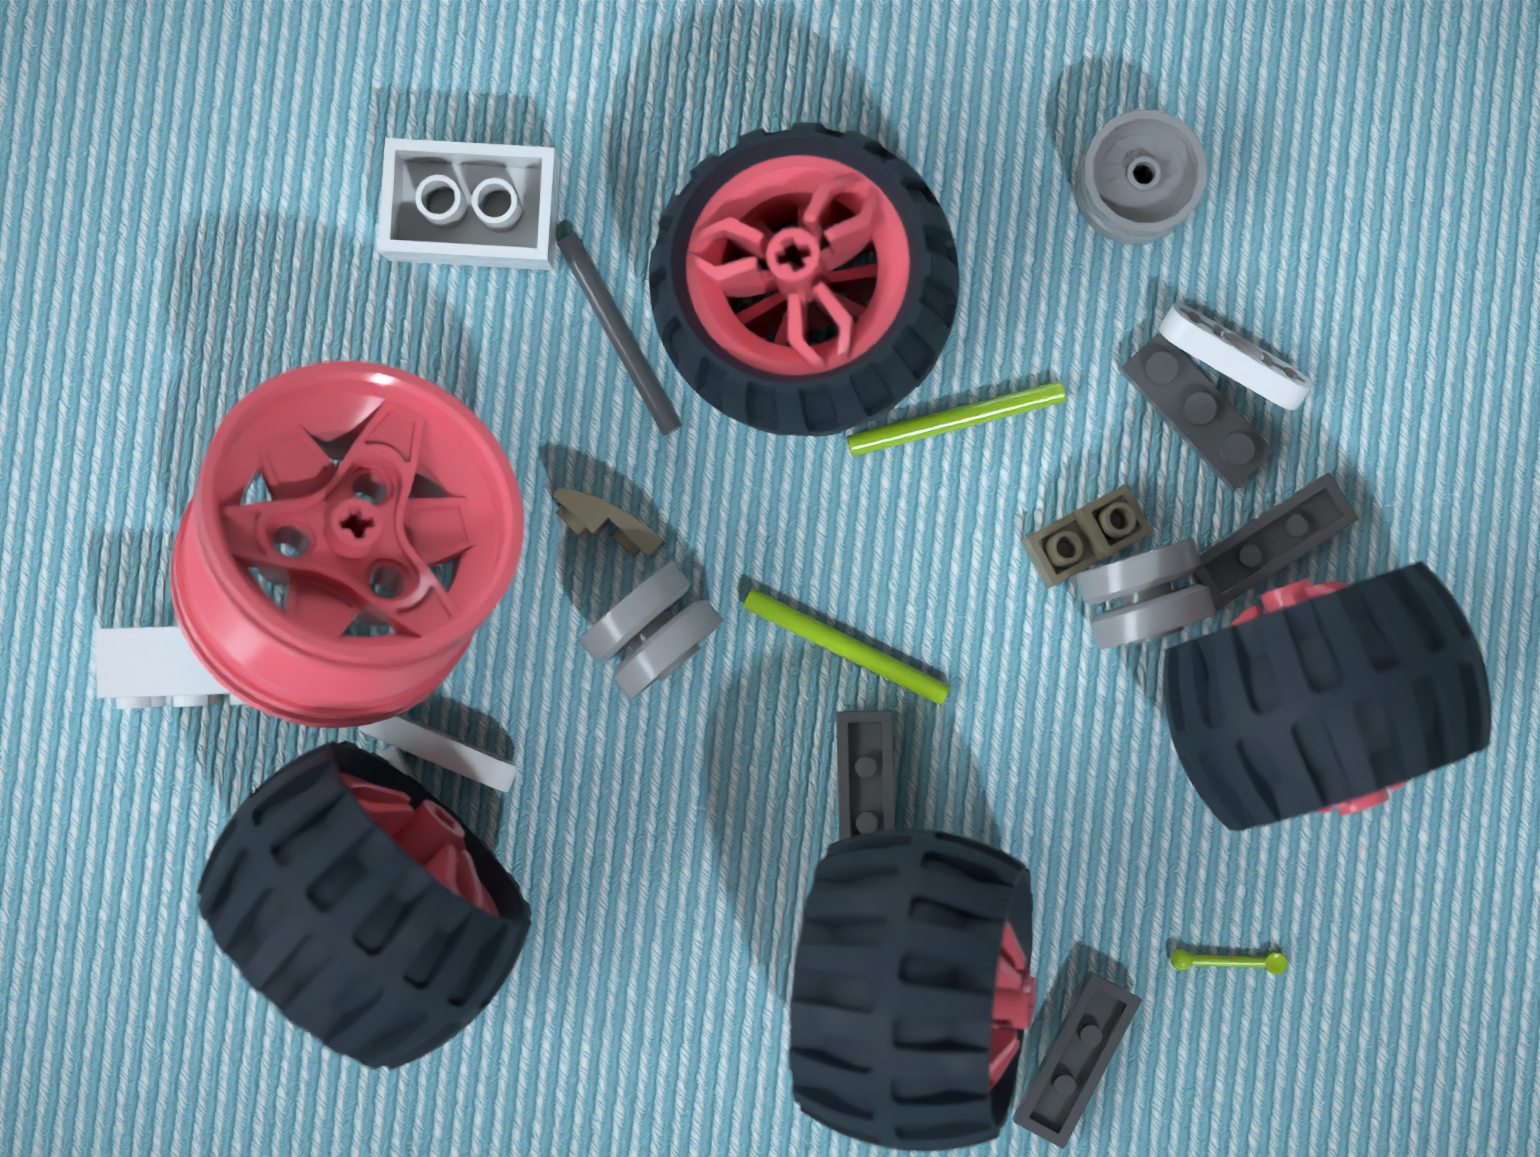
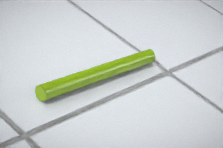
M1060 380L847 435V441L851 456L854 457L1066 402V394Z
M751 588L742 608L939 705H942L949 692L950 685L754 588Z

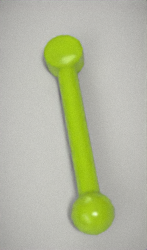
M1177 949L1170 958L1172 966L1180 971L1186 970L1190 966L1265 968L1268 972L1277 975L1283 973L1287 968L1286 957L1277 951H1271L1265 957L1193 955L1186 949Z

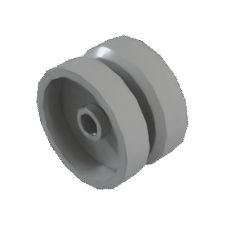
M1132 110L1111 119L1092 138L1089 146L1083 153L1075 173V198L1084 219L1101 236L1123 245H1147L1168 236L1198 206L1207 184V157L1198 136L1181 119L1159 110ZM1133 172H1141V180L1146 184H1141L1137 182L1133 176Z
M1193 538L1075 574L1084 602L1096 604L1119 597L1121 603L1120 607L1097 614L1090 622L1099 650L1132 641L1136 645L1184 630L1183 626L1217 614L1208 586L1194 584L1172 590L1170 581L1196 573L1202 565Z
M674 561L667 563L630 592L579 640L581 645L597 663L611 660L628 646L632 648L634 652L617 666L612 677V681L629 701L636 698L656 680L659 679L662 682L698 652L701 649L699 644L725 621L707 599L692 602L676 616L670 612L687 595L691 586L689 578Z

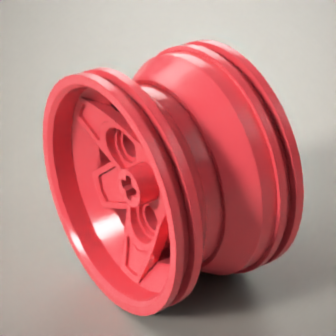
M363 361L319 362L281 373L263 382L246 394L223 419L210 442L198 475L195 493L186 507L171 553L169 574L171 598L181 631L193 653L217 682L248 705L270 716L310 727L352 728L374 724L406 712L432 694L450 675L468 648L474 633L488 619L514 577L521 556L524 538V513L517 479L503 449L487 426L456 397L420 376L398 368ZM331 460L341 461L338 468ZM261 475L272 501L241 505L244 494ZM354 493L367 494L376 504L373 505L364 499H358ZM275 544H287L293 547L299 556H286L276 549ZM452 560L451 578L446 592L429 568ZM249 568H256L266 581L274 585L287 586L284 610L263 591ZM379 584L385 586L391 592L393 598H384L377 595L370 585ZM356 617L363 623L371 626H384L388 624L395 631L372 637L343 636V633Z

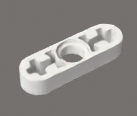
M1174 303L1158 327L1159 332L1175 346L1285 409L1296 411L1313 386L1311 381L1294 367L1186 305Z
M402 714L360 727L362 732L503 792H509L519 768L517 764Z

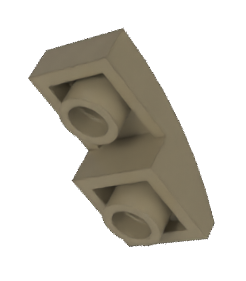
M1124 484L1022 539L1021 543L1046 589L1151 534L1152 530L1127 484Z
M559 487L552 494L562 504L555 513L577 535H580L587 528L593 535L597 536L612 521L617 528L610 534L611 537L633 558L642 550L652 559L666 544L663 539L637 518L596 496Z

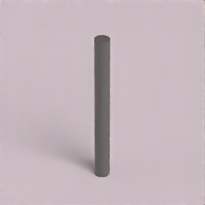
M573 233L557 242V246L663 436L673 433L683 425L576 233Z

